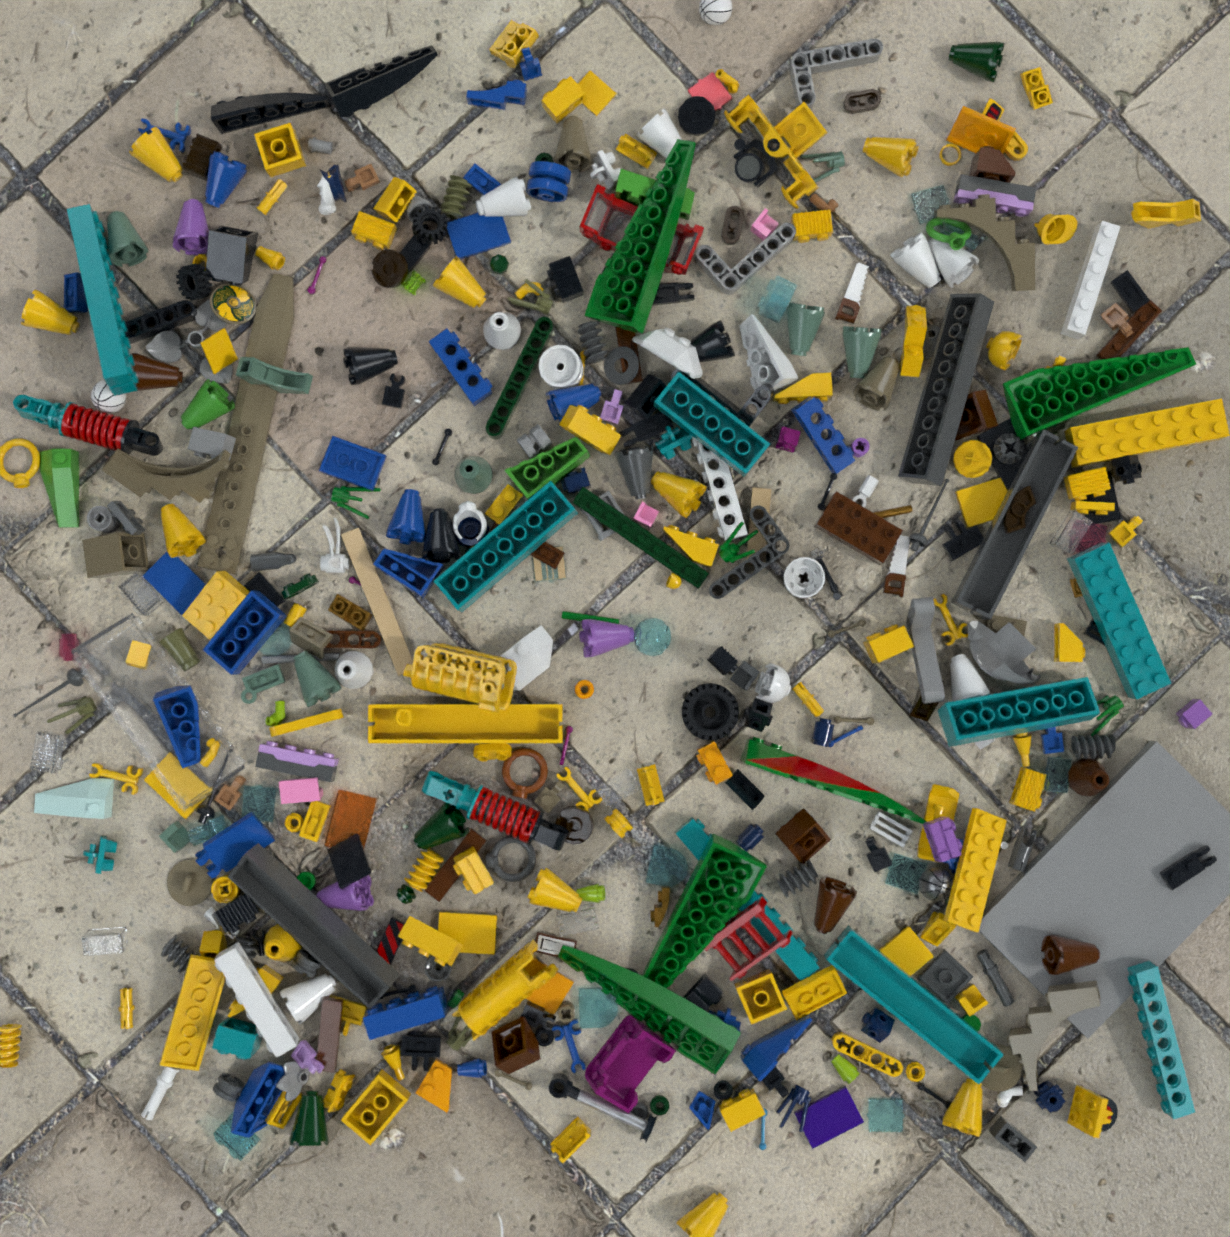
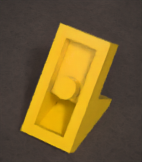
M934 911L920 938L938 947L956 928V925L943 921L944 914Z

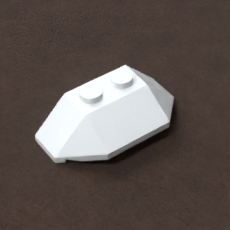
M665 327V329H657L633 337V342L689 377L695 379L702 376L703 373L696 347L692 346L688 339L676 336L675 331Z
M542 625L500 656L514 660L517 665L514 690L520 691L550 667L553 639ZM509 663L507 665H504L507 672L511 671Z

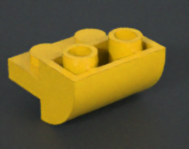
M511 20L489 48V51L494 56L505 61L507 66L516 68L524 57L522 49L531 48L539 35L532 27L524 23L520 25Z

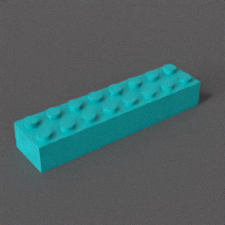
M550 481L433 582L453 606L463 613L575 517L578 512L553 482Z
M1101 542L1067 558L1127 696L1137 700L1171 684L1111 544Z
M1088 677L947 702L937 710L949 747L1090 721L1100 714Z

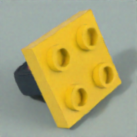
M1076 1085L1067 1123L1093 1138H1099L1101 1132L1109 1130L1114 1125L1118 1109L1112 1099L1099 1095L1083 1086Z

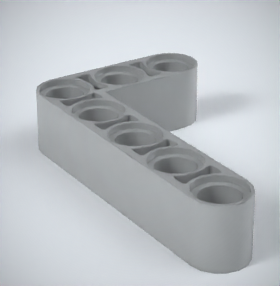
M868 39L795 53L791 59L789 70L796 106L803 103L802 99L806 98L810 101L807 106L810 110L813 108L815 91L811 74L874 63L882 53V42L879 39ZM873 48L877 53H872L869 49ZM851 52H856L859 56L854 57L851 55ZM837 55L840 57V60H835L832 56ZM813 59H820L822 63H815ZM800 62L803 64V66L798 67L795 65V63ZM803 80V81H805L807 84H806V85H800V84L798 83V81Z
M791 223L782 224L732 269L728 267L709 245H701L697 249L695 259L697 264L721 291L730 295L741 288L793 241L796 228ZM782 231H789L791 236L784 237ZM774 243L777 249H769L768 244ZM705 252L709 255V258L702 259L699 255ZM756 255L761 256L763 261L756 262L753 257ZM718 266L722 269V272L715 273L712 268ZM746 268L749 273L742 275L739 269ZM731 280L735 286L727 287L725 282Z
M932 597L912 599L907 615V630L914 645L911 649L924 704L943 702L945 699L930 628L935 612Z

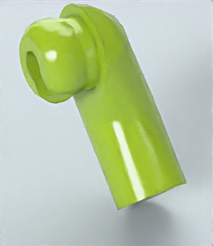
M275 701V712L265 720L266 725L271 727L279 725L285 719V701Z

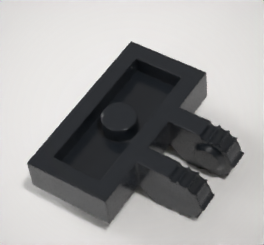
M956 518L954 520L955 526L961 532L957 536L949 524L944 525V530L950 540L942 544L951 561H954L982 543L984 537L977 525L966 530L961 520Z
M403 1034L401 1056H412V1070L414 1071L418 1068V1057H424L423 1069L424 1071H429L430 1057L440 1058L441 1036Z

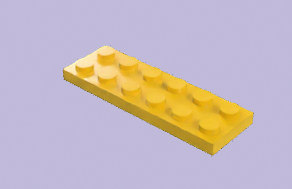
M972 808L961 850L962 855L959 857L943 921L979 933L1007 820L978 808Z
M190 955L161 1055L160 1066L199 1071L226 978L222 971L219 972L216 968L215 958Z

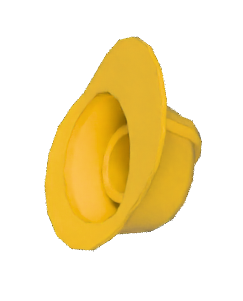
M1047 214L1039 222L1035 223L1034 226L1037 228V234L1041 237L1043 244H1062L1070 240L1075 234L1077 220L1073 215Z

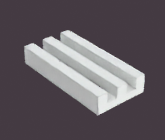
M879 811L869 826L873 831L901 847H904L905 842L912 833V830ZM879 817L906 831L905 834L879 821ZM877 823L878 825L898 835L902 838V840L899 841L893 838L892 836L886 834L885 832L879 830L878 828L874 827L875 824Z

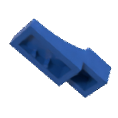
M520 80L507 81L506 85L496 89L484 91L467 90L466 98L468 105L505 110L506 103L525 105L527 86L526 83Z

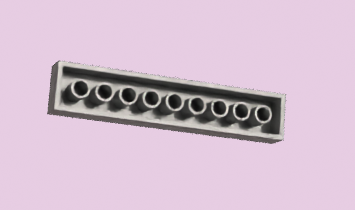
M981 293L950 294L898 477L911 483L942 486L994 306V301Z

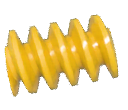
M427 849V852H420L424 858H417L416 860L420 864L412 865L416 871L408 872L411 879L404 878L411 887L423 892L422 889L428 887L426 882H431L430 876L436 874L434 869H439L440 865L438 862L442 863L444 861L442 856L431 849Z
M20 1024L0 1026V1067L2 1068L18 1066L17 1059L19 1054L17 1052L20 1050V1046L17 1044L20 1043L18 1036L21 1035L19 1028L22 1027Z

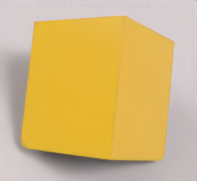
M132 640L126 664L146 670L151 645Z
M971 984L955 996L958 1003L969 1016L988 1004L974 984Z

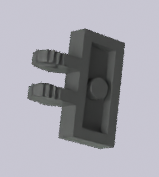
M112 501L107 505L111 510V515L124 525L123 529L128 534L141 535L146 530L142 526V519L134 517L136 512L133 509H127L121 501Z

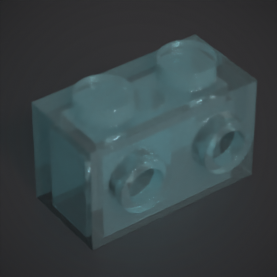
M778 275L775 280L771 279L766 288L769 291L767 296H762L757 306L760 308L758 314L779 324L798 285Z

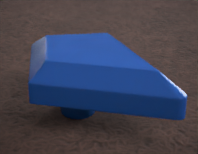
M699 1090L689 1108L706 1129L709 1130L716 1100Z

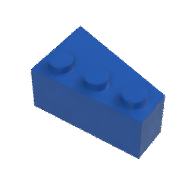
M385 548L373 563L376 569L422 599L434 584L433 581L438 578L444 569V565L441 563L416 558Z

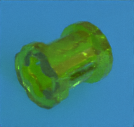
M413 270L411 277L406 283L403 282L401 285L415 296L416 290L422 283L425 284L426 280Z

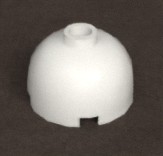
M769 663L765 666L768 668L766 672H761L758 677L755 692L758 693L756 698L765 702L775 703L790 693V678L785 669Z

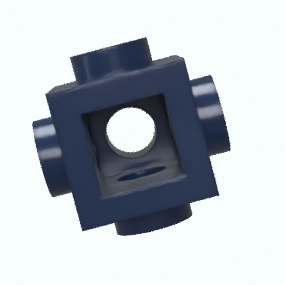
M875 1007L872 1011L866 1012L862 1017L861 1022H863L861 1031L881 1043L890 1035L895 1020Z
M1049 1080L1039 1084L1038 1091H1033L1037 1097L1035 1099L1036 1103L1042 1110L1046 1109L1049 1113L1060 1110L1063 1106L1062 1104L1066 1102L1062 1097L1064 1095L1062 1089L1057 1084L1053 1085Z

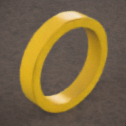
M946 144L940 150L939 158L944 165L953 166L960 160L961 151L955 144ZM952 147L957 150L958 159L955 162L950 163L943 159L942 151L945 148Z

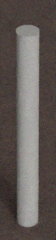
M324 653L325 657L322 660L316 656L314 657L318 661L338 660L340 653ZM296 655L262 656V663L295 662L294 657Z

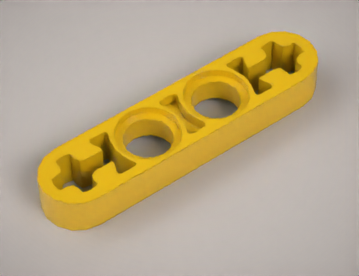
M336 709L269 728L271 737L344 717L342 709Z
M837 1032L832 1037V1044L837 1051L892 1077L899 1076L903 1071V1065L899 1059L843 1032ZM844 1037L843 1040L850 1045L849 1051H847L848 1047L844 1044L838 1046L836 1040H841ZM855 1046H863L864 1051L861 1055L853 1053ZM876 1053L880 1054L881 1061L877 1064L872 1063L871 1056ZM885 1060L891 1065L896 1063L898 1069L891 1071V1068L885 1064Z

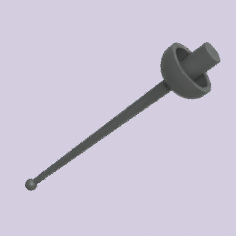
M948 478L945 479V483L920 533H913L908 538L912 542L910 547L912 551L917 552L919 546L926 547L927 539L923 534L946 484L949 482Z
M73 668L67 672V681L18 713L13 714V717L16 718L22 712L68 684L73 686L83 685L82 678L87 675L86 671L81 669L77 672Z

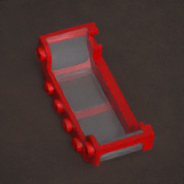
M597 184L579 229L584 237L600 245L601 249L608 252L611 250L615 251L616 244L624 237V231L638 206L616 198L613 193H606V187ZM687 223L685 225L677 224L664 272L677 275L687 274L689 264L703 235L704 227L695 224L694 228H692Z

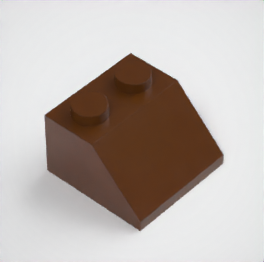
M991 146L980 147L973 157L969 176L1010 183L1015 177L1016 172L1000 150H995Z
M986 389L968 394L955 441L998 426Z
M804 808L775 833L797 860L803 864L831 840Z
M522 1016L491 1032L495 1066L505 1073L511 1074L540 1060L538 1041L525 1017Z

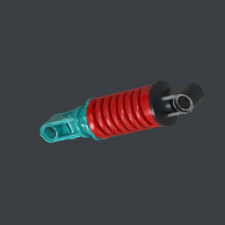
M23 394L16 396L13 400V406L22 418L48 425L52 429L57 428L60 436L75 438L76 440L89 442L93 445L103 446L106 449L110 448L113 451L119 448L128 455L133 450L151 456H157L163 451V445L159 436L154 432L139 429L137 420L121 418L120 416H114L113 414H107L92 408L86 409L85 406H78L74 402H68L63 406L62 403H50L49 401ZM156 442L155 445L149 446L150 443Z
M429 771L421 789L428 796L454 805L458 810H465L467 812V819L476 821L478 819L479 823L485 822V825L488 827L492 825L493 829L498 828L501 833L505 831L506 835L512 834L513 838L519 836V840L527 843L529 846L535 840L547 845L551 849L562 850L569 833L565 827L543 819L544 811H536L529 807L525 813V804H522L519 808L520 803L518 801L513 803V800L508 798L505 802L506 796L504 795L498 799L499 793L495 792L493 794L492 790L483 785H480L478 789H474L469 784L464 785L438 772Z

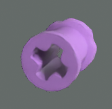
M857 438L850 447L854 452L853 456L857 458L864 456L868 452L870 445L865 438ZM856 446H863V449L856 450Z

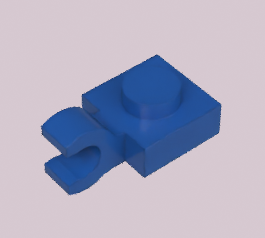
M529 47L522 49L525 62L520 63L524 81L542 76L538 57L533 59Z
M1056 727L1045 729L1046 734H1041L1043 753L1064 752L1062 732H1056Z

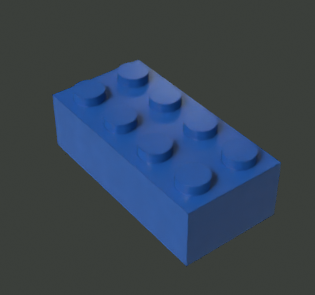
M251 590L203 648V651L231 675L240 674L287 615L261 592Z
M437 986L427 988L424 993L419 994L416 991L408 994V997L400 999V997L389 1000L388 1004H374L363 1017L369 1041L445 1018L449 1011V1006L447 1005L443 987L437 988Z

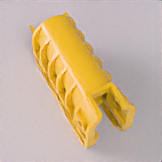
M434 643L432 645H421L416 648L413 665L407 663L403 676L410 677L412 686L416 689L478 703L479 708L499 712V709L507 710L510 705L517 665L512 659L448 644ZM425 650V652L428 653L427 656L424 657L421 654V651ZM509 663L511 671L507 672L504 665H507Z
M534 939L466 995L458 1005V1010L452 1014L453 1017H462L467 1026L472 1030L473 1041L479 1036L485 1035L500 1019L506 1017L513 1008L518 1007L525 998L530 997L532 992L546 984L557 973L558 968L554 963L549 966L546 965L532 977L524 969L533 960V953L538 950V944Z

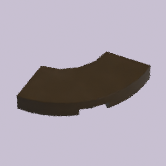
M1030 485L1015 494L1004 515L1003 521L1006 534L1026 528V512L1036 504Z

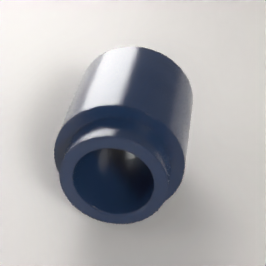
M820 718V721H815L812 739H814L813 744L828 747L834 730V724H831V720Z
M750 823L738 836L739 839L736 842L748 852L764 838L762 835L764 831L757 824L753 826Z

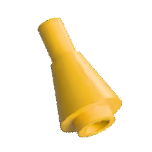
M1026 732L1013 735V740L1021 755L1022 767L1030 766L1029 753L1032 734Z
M394 1044L384 1047L381 1055L392 1070H394L397 1080L400 1081L405 1078L401 1068L400 1048Z

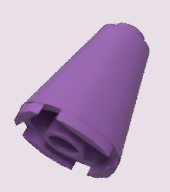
M189 199L183 203L173 237V247L178 252H180V249L184 250L187 255L206 254L208 250L209 229L204 208L198 200Z

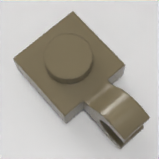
M559 780L552 789L546 786L534 802L549 814L561 800V797L557 794L565 786V783Z

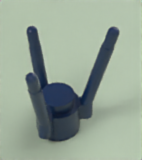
M796 1085L795 1089L792 1088L790 1094L776 1111L779 1114L788 1102L793 1100L779 1125L780 1128H783L796 1103L802 1105L804 1102L799 1132L803 1131L808 1105L812 1099L808 1097L810 1094L808 1090L799 1085Z

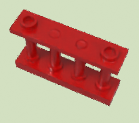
M763 896L729 920L726 926L721 931L719 930L704 949L705 951L711 948L716 949L732 967L733 972L729 978L731 982L737 977L741 979L747 974L748 969L779 947L784 948L791 942L792 930L790 929L782 934L764 913L767 901ZM754 916L759 918L776 938L771 944L768 945L750 924V919ZM739 927L744 928L762 950L754 955L737 936L736 930ZM730 938L748 960L739 965L722 945L721 940Z

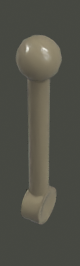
M860 619L859 622L855 624L846 626L835 631L830 630L828 631L827 635L828 637L833 638L835 634L847 631L858 626H865L866 621L864 619Z
M836 716L834 719L837 724L841 722L874 724L873 718L850 719Z
M496 1069V1077L502 1076L524 1086L526 1090L532 1089L531 1083H525L503 1073L500 1069Z

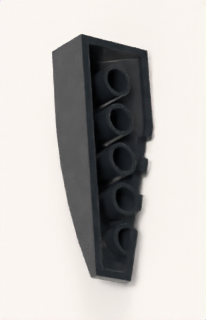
M431 45L409 52L406 58L397 56L392 58L391 62L387 64H382V62L375 63V68L372 69L359 68L324 85L340 118L350 117L354 112L370 108L372 104L407 84L424 70L438 54Z
M268 93L248 97L239 96L235 100L228 102L220 101L216 105H212L211 120L220 133L225 134L328 108L331 105L327 96L308 93Z

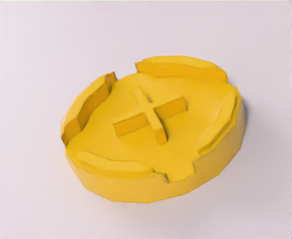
M969 440L957 447L953 463L955 469L961 475L967 478H977L989 470L992 464V454L986 444L976 440Z

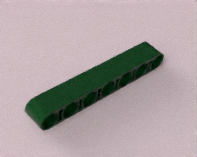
M541 317L536 321L486 423V432L492 439H499L503 436L553 334V323L548 317ZM546 323L550 325V328L547 331H542L540 326ZM538 340L542 344L539 348H533L531 346L532 342ZM530 357L533 359V363L525 365L523 360ZM518 374L525 376L522 382L515 381V377ZM514 391L517 393L514 399L506 398L508 392ZM502 408L508 410V414L504 417L498 415V411ZM493 425L500 427L499 432L496 434L490 433V428Z

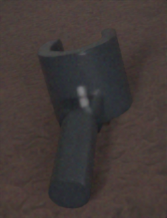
M262 929V937L260 938L257 935V930L253 932V937L258 940L259 956H264L263 943L267 933L264 929Z

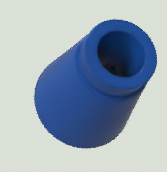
M478 1058L458 1064V1076L476 1078L486 1076V1060Z

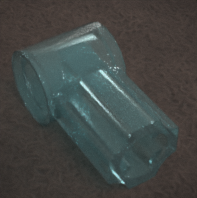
M224 815L189 830L188 837L193 846L206 842L226 829L228 826Z

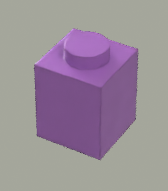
M1192 699L1175 713L1179 717V723L1184 728L1196 729L1212 715L1200 699Z

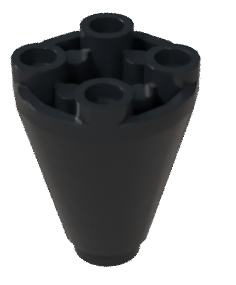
M721 320L714 322L690 340V344L696 347L700 363L729 359L735 356L732 346L728 345L731 343L728 332H723L725 328Z
M346 347L343 349L345 356L343 361L345 368H349L350 374H348L350 385H360L393 368L394 365H398L395 350L366 347Z

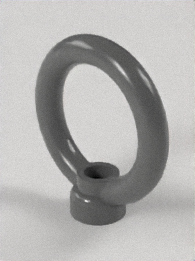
M511 835L500 839L493 846L491 853L485 854L487 869H493L499 878L509 882L525 879L531 874L536 864V853L532 844L529 846L527 843L520 841L519 836L513 838ZM510 843L520 844L528 853L526 868L517 874L504 872L498 863L499 851Z

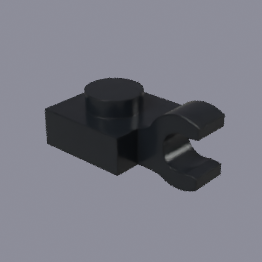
M874 836L867 838L866 844L871 852L866 855L874 872L892 866L893 863L885 846L879 848Z
M775 1066L762 1081L769 1090L775 1087L782 1098L789 1094L787 1088L782 1083L785 1077Z

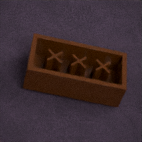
M837 491L830 498L814 526L879 565L884 564L903 531Z

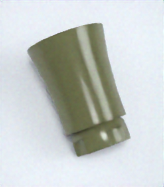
M182 628L175 630L159 641L184 672L200 662L196 656L197 653L192 648Z

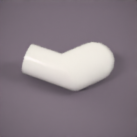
M1014 1086L1009 1090L1000 1091L997 1095V1104L1004 1108L1008 1105L1012 1096L1023 1095L1022 1086Z

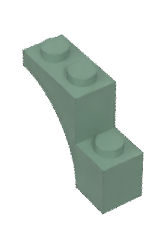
M240 357L235 374L250 384H265L279 393L309 394L313 376L309 373L278 368L254 357Z

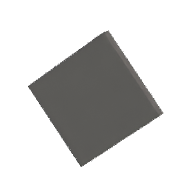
M943 949L918 978L948 1005L973 976Z

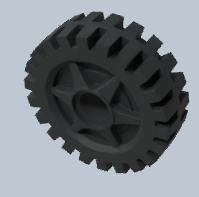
M713 683L699 685L692 689L684 699L682 705L683 722L689 732L700 739H721L734 729L738 721V703L734 695L721 685ZM709 706L715 709L713 717L705 715V709Z

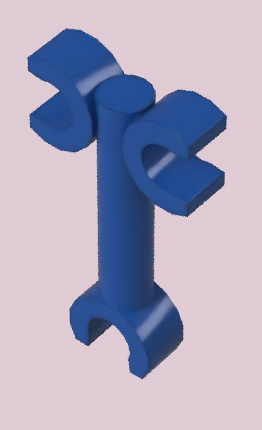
M141 119V122L147 125L145 129L138 128V131L141 134L146 132L149 135L153 132L151 128L156 126H153L147 119ZM177 122L175 125L176 132L157 127L164 137L173 139L169 144L172 150L175 149L177 144H180L179 151L181 153L185 152L186 147L184 143L186 137L191 134L190 126L187 125L186 129L181 131L182 125Z
M573 1019L569 1024L562 1026L554 1025L552 1027V1031L559 1030L561 1032L559 1036L555 1037V1041H560L565 1036L573 1061L571 1064L573 1073H576V1064H580L583 1070L586 1067L585 1062L579 1058L572 1034L578 1035L581 1033V1028L577 1030L572 1028L573 1024L578 1023V1019Z

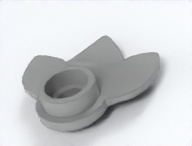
M294 1061L283 1064L286 1074L276 1084L278 1089L286 1092V1101L294 1100L300 1094L302 1086L307 1083L310 1076L308 1068L301 1069Z

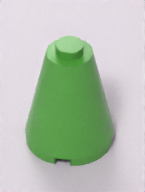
M207 379L181 415V423L188 430H193V427L200 428L232 411L235 408L233 400L229 402L227 399L229 394L221 385L215 381L210 383V379Z

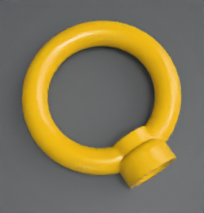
M21 438L11 439L0 447V476L6 481L12 482L14 488L29 487V479L36 474L40 466L39 451L29 440ZM23 446L31 452V467L25 473L11 475L4 468V456L12 447Z

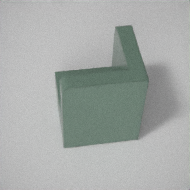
M179 821L172 823L159 835L174 853L182 850L193 839V836Z

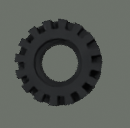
M427 206L425 211L421 208L413 217L414 236L416 235L417 240L421 238V243L423 244L425 241H428V245H431V241H433L435 245L438 243V240L441 242L443 237L445 238L448 222L445 219L446 215L444 213L441 215L440 209L436 212V207H432V210H429V206ZM425 221H433L437 224V228L432 231L426 230L423 227V223Z
M201 264L183 266L178 270L179 274L176 275V278L179 279L176 283L180 285L178 289L183 291L181 294L186 296L187 300L194 301L206 298L212 290L209 288L212 287V283H209L211 276H207L209 272L204 271L205 267L201 266Z

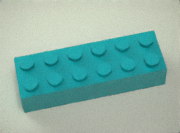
M679 371L654 401V407L743 477L747 475L770 445L769 442Z

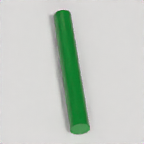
M562 612V619L575 621L593 619L619 624V619Z

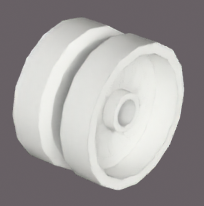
M555 345L548 348L539 360L541 377L555 390L577 386L583 377L584 367L582 360L573 349L566 345Z

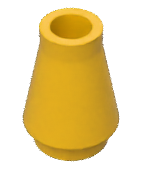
M259 246L256 250V256L272 270H280L283 267L285 257L281 252Z

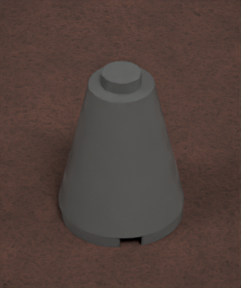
M645 446L643 449L634 447L615 451L616 459L631 496H635V499L647 498L646 494L650 493L653 446Z

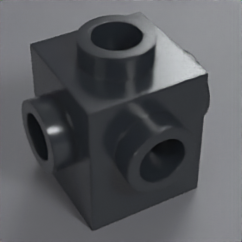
M1138 455L1111 459V473L1115 482H1123V485L1135 483V479L1142 478V466L1138 460Z
M754 698L751 707L747 706L743 717L746 718L744 726L763 732L765 726L769 727L773 716L770 714L773 704Z

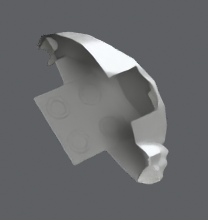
M971 621L968 624V639L971 640L970 650L973 658L984 672L999 680L1019 684H1032L1040 680L1041 676L1034 675V669H1029L1023 661L1036 648L1010 622L997 633L979 621Z

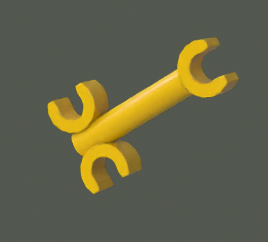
M942 594V603H938L936 598H933L934 606L939 607L950 630L941 634V637L950 636V641L945 643L946 646H950L955 640L961 637H968V633H962V628L967 626V624L962 623L956 627L946 606L947 596Z
M99 763L91 765L96 767L98 772L96 774L89 773L90 777L97 778L103 776L126 783L121 788L122 792H126L128 786L132 787V795L138 792V777L143 774V768H138L137 773L134 774L132 772L133 766L130 765L127 767L126 775L104 769Z
M567 766L564 767L567 771V776L562 777L559 773L556 774L557 778L561 781H566L582 800L577 802L575 806L582 805L588 811L594 804L602 801V797L597 800L593 799L592 795L596 792V789L591 790L588 796L571 777V770Z

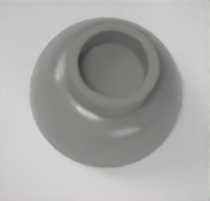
M420 196L413 197V200H410L411 203H408L409 206L407 208L409 220L413 222V217L417 211L419 212L421 208L425 211L427 206H429V210H432L433 205Z

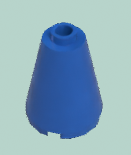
M593 384L550 390L546 392V396L550 397L547 400V404L554 420L558 419L561 422L569 405L576 407L581 405L589 409L599 402L601 392L598 386Z

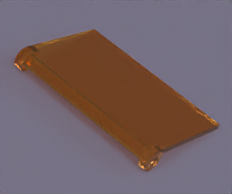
M338 789L324 846L333 847L358 833L363 848H365L377 798Z

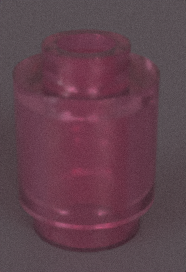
M61 634V639H59V657H63V661H75V657H79V639H77V634Z

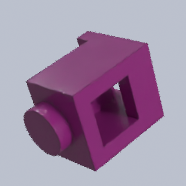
M782 426L775 448L794 453L801 431Z

